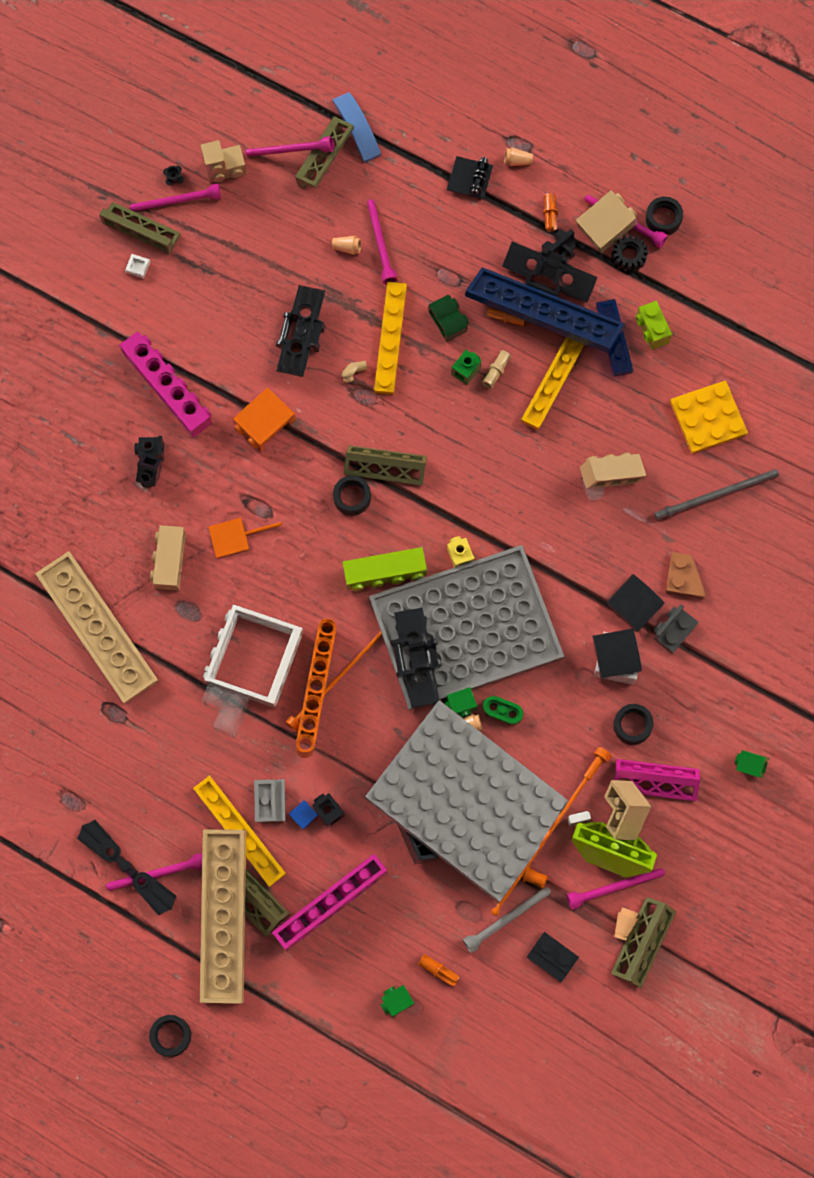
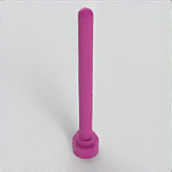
M331 136L323 137L319 142L247 149L245 154L251 157L318 149L327 153L334 151V141Z
M217 183L207 187V190L131 204L130 210L136 212L207 197L214 200L222 199L220 187Z
M586 195L584 198L585 202L592 206L599 201L590 195ZM638 222L632 228L650 238L653 245L658 248L664 245L668 237L664 232H654Z
M370 199L367 201L383 266L381 278L383 284L387 285V282H397L398 278L396 271L390 266L375 202Z
M202 852L194 854L188 861L145 873L155 879L191 868L200 871L202 870ZM127 877L109 882L106 885V889L112 891L133 885V879ZM145 878L139 879L138 883L146 881Z
M659 868L650 873L637 875L582 894L574 891L567 894V900L571 910L580 908V905H583L585 901L662 877L665 871Z

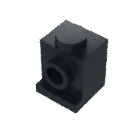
M139 437L138 443L134 445L135 455H138L140 459L143 454L161 458L164 461L163 437ZM145 446H152L150 449L145 448Z
M143 454L137 463L136 482H140L141 486L145 488L155 487L160 478L162 459Z
M323 793L314 800L315 803L312 806L327 828L345 816L330 793L327 795ZM328 806L332 810L330 813H325L324 808Z

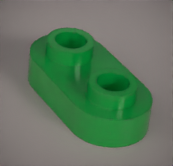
M490 696L483 703V711L488 717L506 724L516 725L523 718L522 708L508 700L497 696ZM494 704L497 706V709L492 711L489 706ZM509 713H516V717L510 718Z

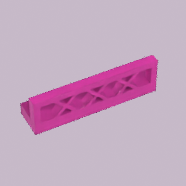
M616 759L614 780H619L620 777L629 778L642 795L690 801L697 800L700 784L699 769ZM646 780L650 781L652 786L642 788L639 783ZM664 783H670L673 788L665 791L660 786ZM684 786H694L693 794L683 793L681 788Z

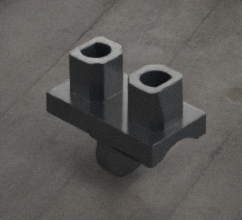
M560 229L555 235L556 242L552 244L546 241L542 245V249H548L571 260L575 256L573 250L577 245L574 237L575 232L571 229L567 232Z

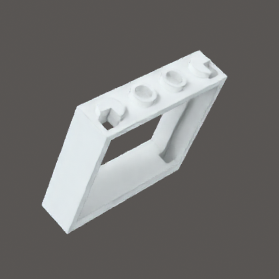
M233 605L232 609L225 616V621L227 622L224 629L221 628L217 637L219 643L217 647L212 649L210 655L212 661L210 666L205 668L204 681L209 686L276 708L302 639L303 628ZM239 617L291 635L268 697L215 679Z

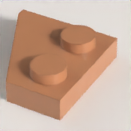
M671 553L666 593L701 599L705 598V591L692 555Z

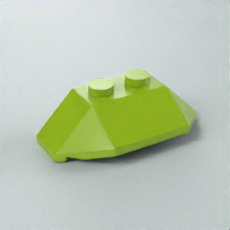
M589 822L577 824L571 841L586 862L623 877L652 872L657 854L651 851L649 846L640 837H637L636 840H615L606 828L607 824Z

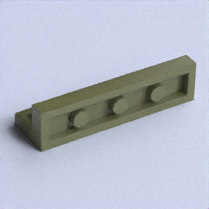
M335 116L332 118L320 139L331 136L337 145L333 152L324 153L320 149L311 151L295 176L298 187L305 189L308 185L316 189L352 133L354 125ZM342 127L347 129L345 133L340 134L343 130ZM326 156L327 161L325 162V164H321ZM317 172L315 180L312 181L311 178Z
M114 202L111 203L108 210L103 208L99 214L103 224L168 254L171 253L181 236L180 232ZM116 209L122 212L123 217L113 213V211ZM130 219H138L140 225L130 221ZM153 226L156 228L157 232L149 230L146 227ZM171 234L174 237L171 240L163 235Z
M348 445L345 456L344 475L423 485L427 456ZM350 460L358 461L362 467L358 470L349 469ZM378 464L382 470L374 473L370 471L368 466ZM392 466L398 467L401 473L397 476L391 475L388 469ZM411 469L420 470V478H411L407 472Z
M246 869L245 916L267 937L290 913ZM247 902H251L254 905L255 912L248 908ZM262 917H265L271 923L269 928L262 923Z
M646 897L637 916L638 920L627 937L611 974L641 989L677 911L666 903ZM650 905L657 906L655 912L648 916L647 912ZM646 924L647 929L645 933L639 935L640 927ZM637 943L638 948L636 952L630 954L631 946ZM628 963L629 968L626 974L619 973L622 966Z

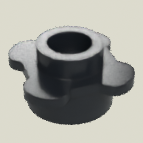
M169 166L164 169L163 174L166 176L165 182L167 185L171 186L173 183H182L184 181L180 166Z

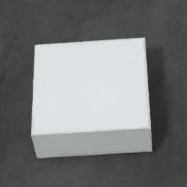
M131 254L125 273L144 279L151 263L150 259Z
M588 811L569 815L567 819L568 825L570 827L578 823H587L591 820Z

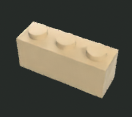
M624 453L620 456L610 454L603 458L592 456L587 458L586 462L580 466L586 489L637 484L646 476L640 454L631 455V453Z
M160 525L159 532L155 533L157 551H153L152 557L155 568L150 573V582L153 583L155 589L179 591L186 539L184 527Z

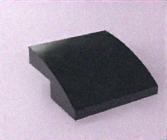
M634 574L605 602L635 632H638L665 604L650 587Z
M633 628L592 635L600 678L642 671Z

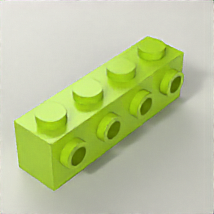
M423 547L342 561L347 590L352 589V591H360L367 586L377 588L389 582L399 584L404 582L405 579L419 580L427 576Z

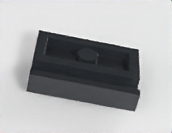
M544 932L526 958L562 983L579 956Z

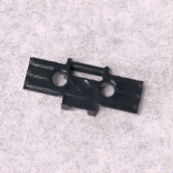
M514 241L511 242L502 265L506 269L527 277L526 285L556 297L559 296L560 292H563L587 303L598 279L597 276L568 264L570 259L545 248L542 249V252H537ZM529 259H534L537 262L534 270L529 269L527 266ZM565 274H570L573 277L572 284L567 285L563 282ZM535 275H542L552 279L553 283L557 284L556 290L532 279Z
M302 285L298 286L291 313L284 312V322L279 341H276V347L282 349L276 372L303 377L311 348L315 352H319L320 344L318 341L320 333H324L325 324L318 319L325 290ZM309 309L311 311L310 316H301V310ZM292 321L297 322L293 339H287ZM294 349H301L298 353L292 352Z
M423 608L394 612L399 639L392 640L390 643L394 648L398 670L396 676L397 678L406 677L411 708L436 704L440 699L434 670L442 666L441 659H438L437 638L432 637L431 640H428ZM416 633L419 635V639L410 640L408 635ZM402 647H409L413 669L406 670ZM418 672H423L427 676L423 683L417 682L414 678Z

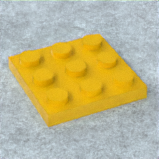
M726 380L670 399V404L691 454L730 442L748 434Z

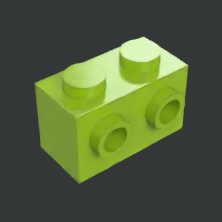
M657 300L638 307L637 315L635 316L638 326H641L645 342L649 344L651 350L669 344L672 333Z

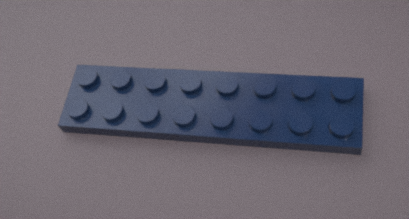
M483 267L465 292V297L609 354L624 329V323Z

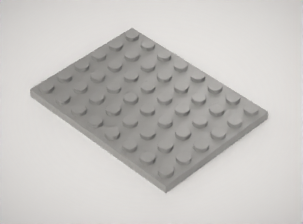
M522 545L369 596L395 673L398 670L394 648L391 646L390 641L399 639L394 612L423 608L428 640H431L432 637L437 638L438 659H441L442 664L439 669L434 670L440 700L446 699L448 694L469 687L473 690L564 658ZM410 633L408 639L417 640L419 635ZM402 647L406 670L413 669L409 647ZM418 672L414 678L417 682L423 683L427 676L423 672ZM406 677L398 678L409 711L420 708H411Z
M440 700L364 797L365 800L497 903L503 899L536 853L546 833L568 803L566 798Z

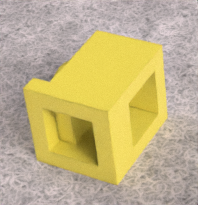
M461 536L454 537L447 544V550L454 568L474 561L475 558L467 538L462 539ZM463 548L464 551L459 553L456 549Z

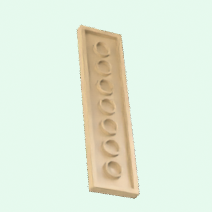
M69 551L35 573L124 704L159 682Z
M203 830L200 1003H244L246 830Z

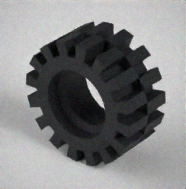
M629 234V238L624 235L622 239L619 238L615 242L612 260H614V266L618 265V270L623 268V272L626 273L627 270H630V273H633L634 269L637 272L640 267L644 266L648 250L647 245H644V240L641 239L639 241V236H636L634 239L631 234ZM626 248H631L637 252V257L627 259L623 256L622 252Z

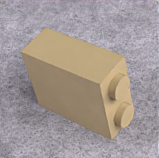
M612 190L576 219L577 227L601 254L637 224L636 212L631 207L627 208L624 205L625 201L619 193L615 194Z

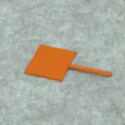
M241 518L208 526L216 559L249 550L246 535L282 526V522L246 532Z

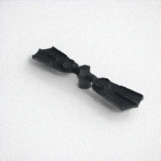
M95 819L90 823L82 825L77 839L105 861L115 862L125 874L132 878L134 888L158 916L172 910L177 895L145 872L138 873L133 864L120 855L121 850ZM109 849H114L112 856L107 855ZM145 878V884L139 885V879Z

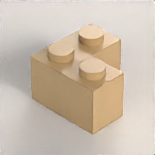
M219 140L201 144L210 183H219L224 179L239 178L247 174L240 145L221 149Z
M611 780L604 796L613 809L606 828L615 840H636L651 806L633 781Z

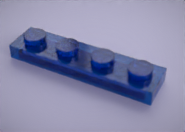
M615 299L596 302L597 313L621 322ZM624 331L621 332L608 354L613 377L633 373Z

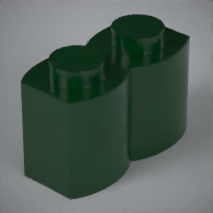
M449 294L428 305V312L446 342L467 332L469 325L466 315L461 314L458 310L459 304L455 298L452 299Z

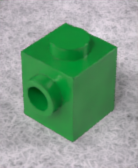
M465 350L452 366L451 375L468 385L481 369L482 360H480L476 353H470Z
M470 687L448 694L447 701L444 702L447 707L462 718L469 716L471 712L477 710V704Z
M742 750L735 759L736 770L764 778L769 757Z
M404 985L397 989L395 986H392L384 991L385 996L381 998L383 1003L380 1004L386 1016L390 1014L392 1018L415 1005Z

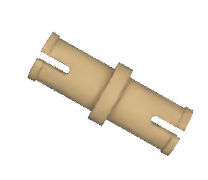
M501 350L495 362L489 366V372L482 381L484 387L493 389L499 376L503 375L504 368L511 359L508 352Z

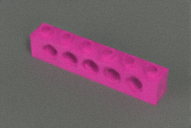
M137 331L119 345L122 353L194 438L212 424L210 419L211 413L205 406L202 408L198 404L199 399L193 392H188L186 389L188 386L181 377L178 379L174 375L176 372L169 363L166 365L162 359L164 358L158 349L153 350L150 346L152 343L146 335L142 336ZM143 352L148 353L145 357H139ZM155 366L160 367L155 372L150 371ZM165 381H171V384L168 386L162 385ZM177 395L184 396L181 400L174 399ZM190 409L196 410L192 415L186 414Z
M373 854L272 933L287 952L388 874L387 869L377 856Z

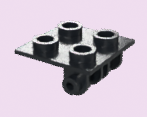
M456 156L447 191L484 200L493 165L489 164L488 159L485 157L475 161Z

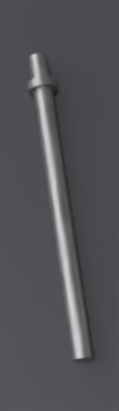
M778 470L768 471L671 507L669 505L665 506L663 510L654 513L655 519L673 517L675 513L779 476Z

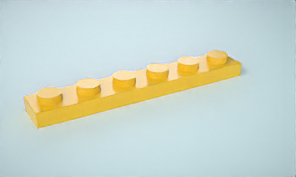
M387 282L374 393L394 395L407 290L406 283Z
M568 337L565 338L521 419L522 423L539 431L585 344Z
M210 775L193 788L225 830H246V858L269 887L286 875Z

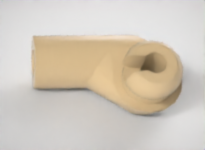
M366 361L348 364L342 371L343 381L345 383L352 382L354 380L353 375L356 372L366 371Z

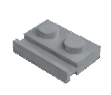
M285 779L254 780L255 823L286 822Z

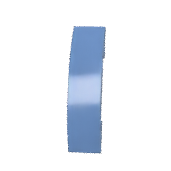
M348 92L332 99L339 115L342 116L344 121L354 125L351 135L363 162L365 163L381 156L372 130L351 93Z

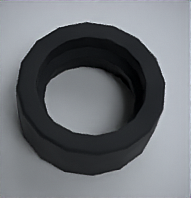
M662 196L654 199L647 208L645 219L647 227L654 232L662 231L667 235L673 234L682 223V206L671 197ZM661 207L671 209L676 215L675 221L669 225H662L654 220V211Z
M354 475L345 476L340 479L333 490L335 506L340 512L349 516L365 512L371 501L370 487L367 482L361 477ZM348 485L359 486L364 493L363 501L357 506L350 507L345 505L340 499V494L344 487Z
M628 704L617 712L613 727L616 736L622 742L629 745H638L650 736L654 722L650 711L644 706ZM628 713L640 714L645 720V730L638 736L627 735L621 727L622 718Z
M165 1015L153 1023L150 1029L149 1040L157 1053L166 1057H175L187 1050L191 1042L192 1033L190 1026L184 1019L176 1015ZM167 1023L179 1025L183 1032L181 1044L173 1049L164 1048L158 1040L160 1028Z

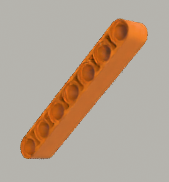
M329 618L321 620L318 625L295 747L297 755L301 758L310 757L315 748L337 629L336 623ZM330 628L332 632L324 633L322 629ZM324 646L328 648V651L320 652L318 648ZM321 665L325 670L319 672L315 670V667ZM319 685L322 689L314 691L311 689V686ZM315 704L318 708L316 710H309L307 706ZM307 723H310L314 726V728L312 730H306L303 726ZM308 743L311 748L303 750L299 745Z

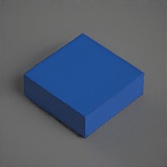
M303 800L289 813V816L304 830L318 817V814Z

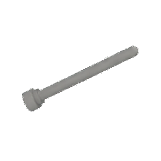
M545 887L479 934L468 935L462 941L471 954L476 952L482 941L550 895V888Z

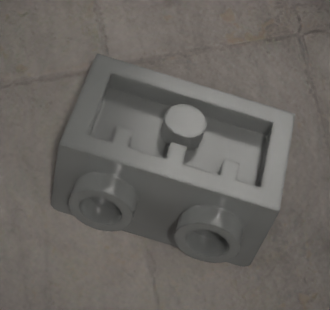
M681 604L678 608L673 607L667 614L669 619L665 623L660 622L654 630L656 634L653 639L671 654L677 650L699 623L683 610L684 606Z

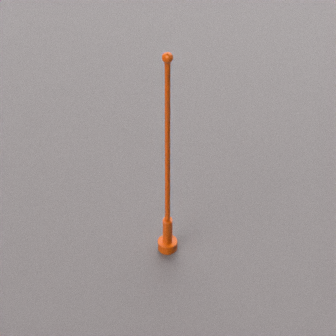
M381 631L325 689L324 696L382 636ZM315 704L307 706L309 710H314L317 707ZM302 711L295 718L290 716L285 721L296 733L299 730Z
M601 747L596 749L593 754L596 758L584 774L583 781L543 838L540 847L503 899L496 907L491 909L493 916L499 914V909L586 782L592 779L602 763L607 764L611 759L612 755L607 750Z

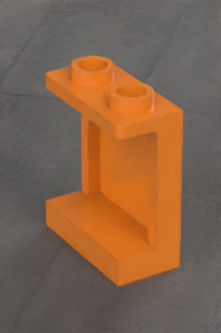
M267 387L233 418L234 429L239 435L242 436L244 434L248 438V443L254 449L258 448L260 451H263L264 445L286 424L291 426L296 421L295 413Z

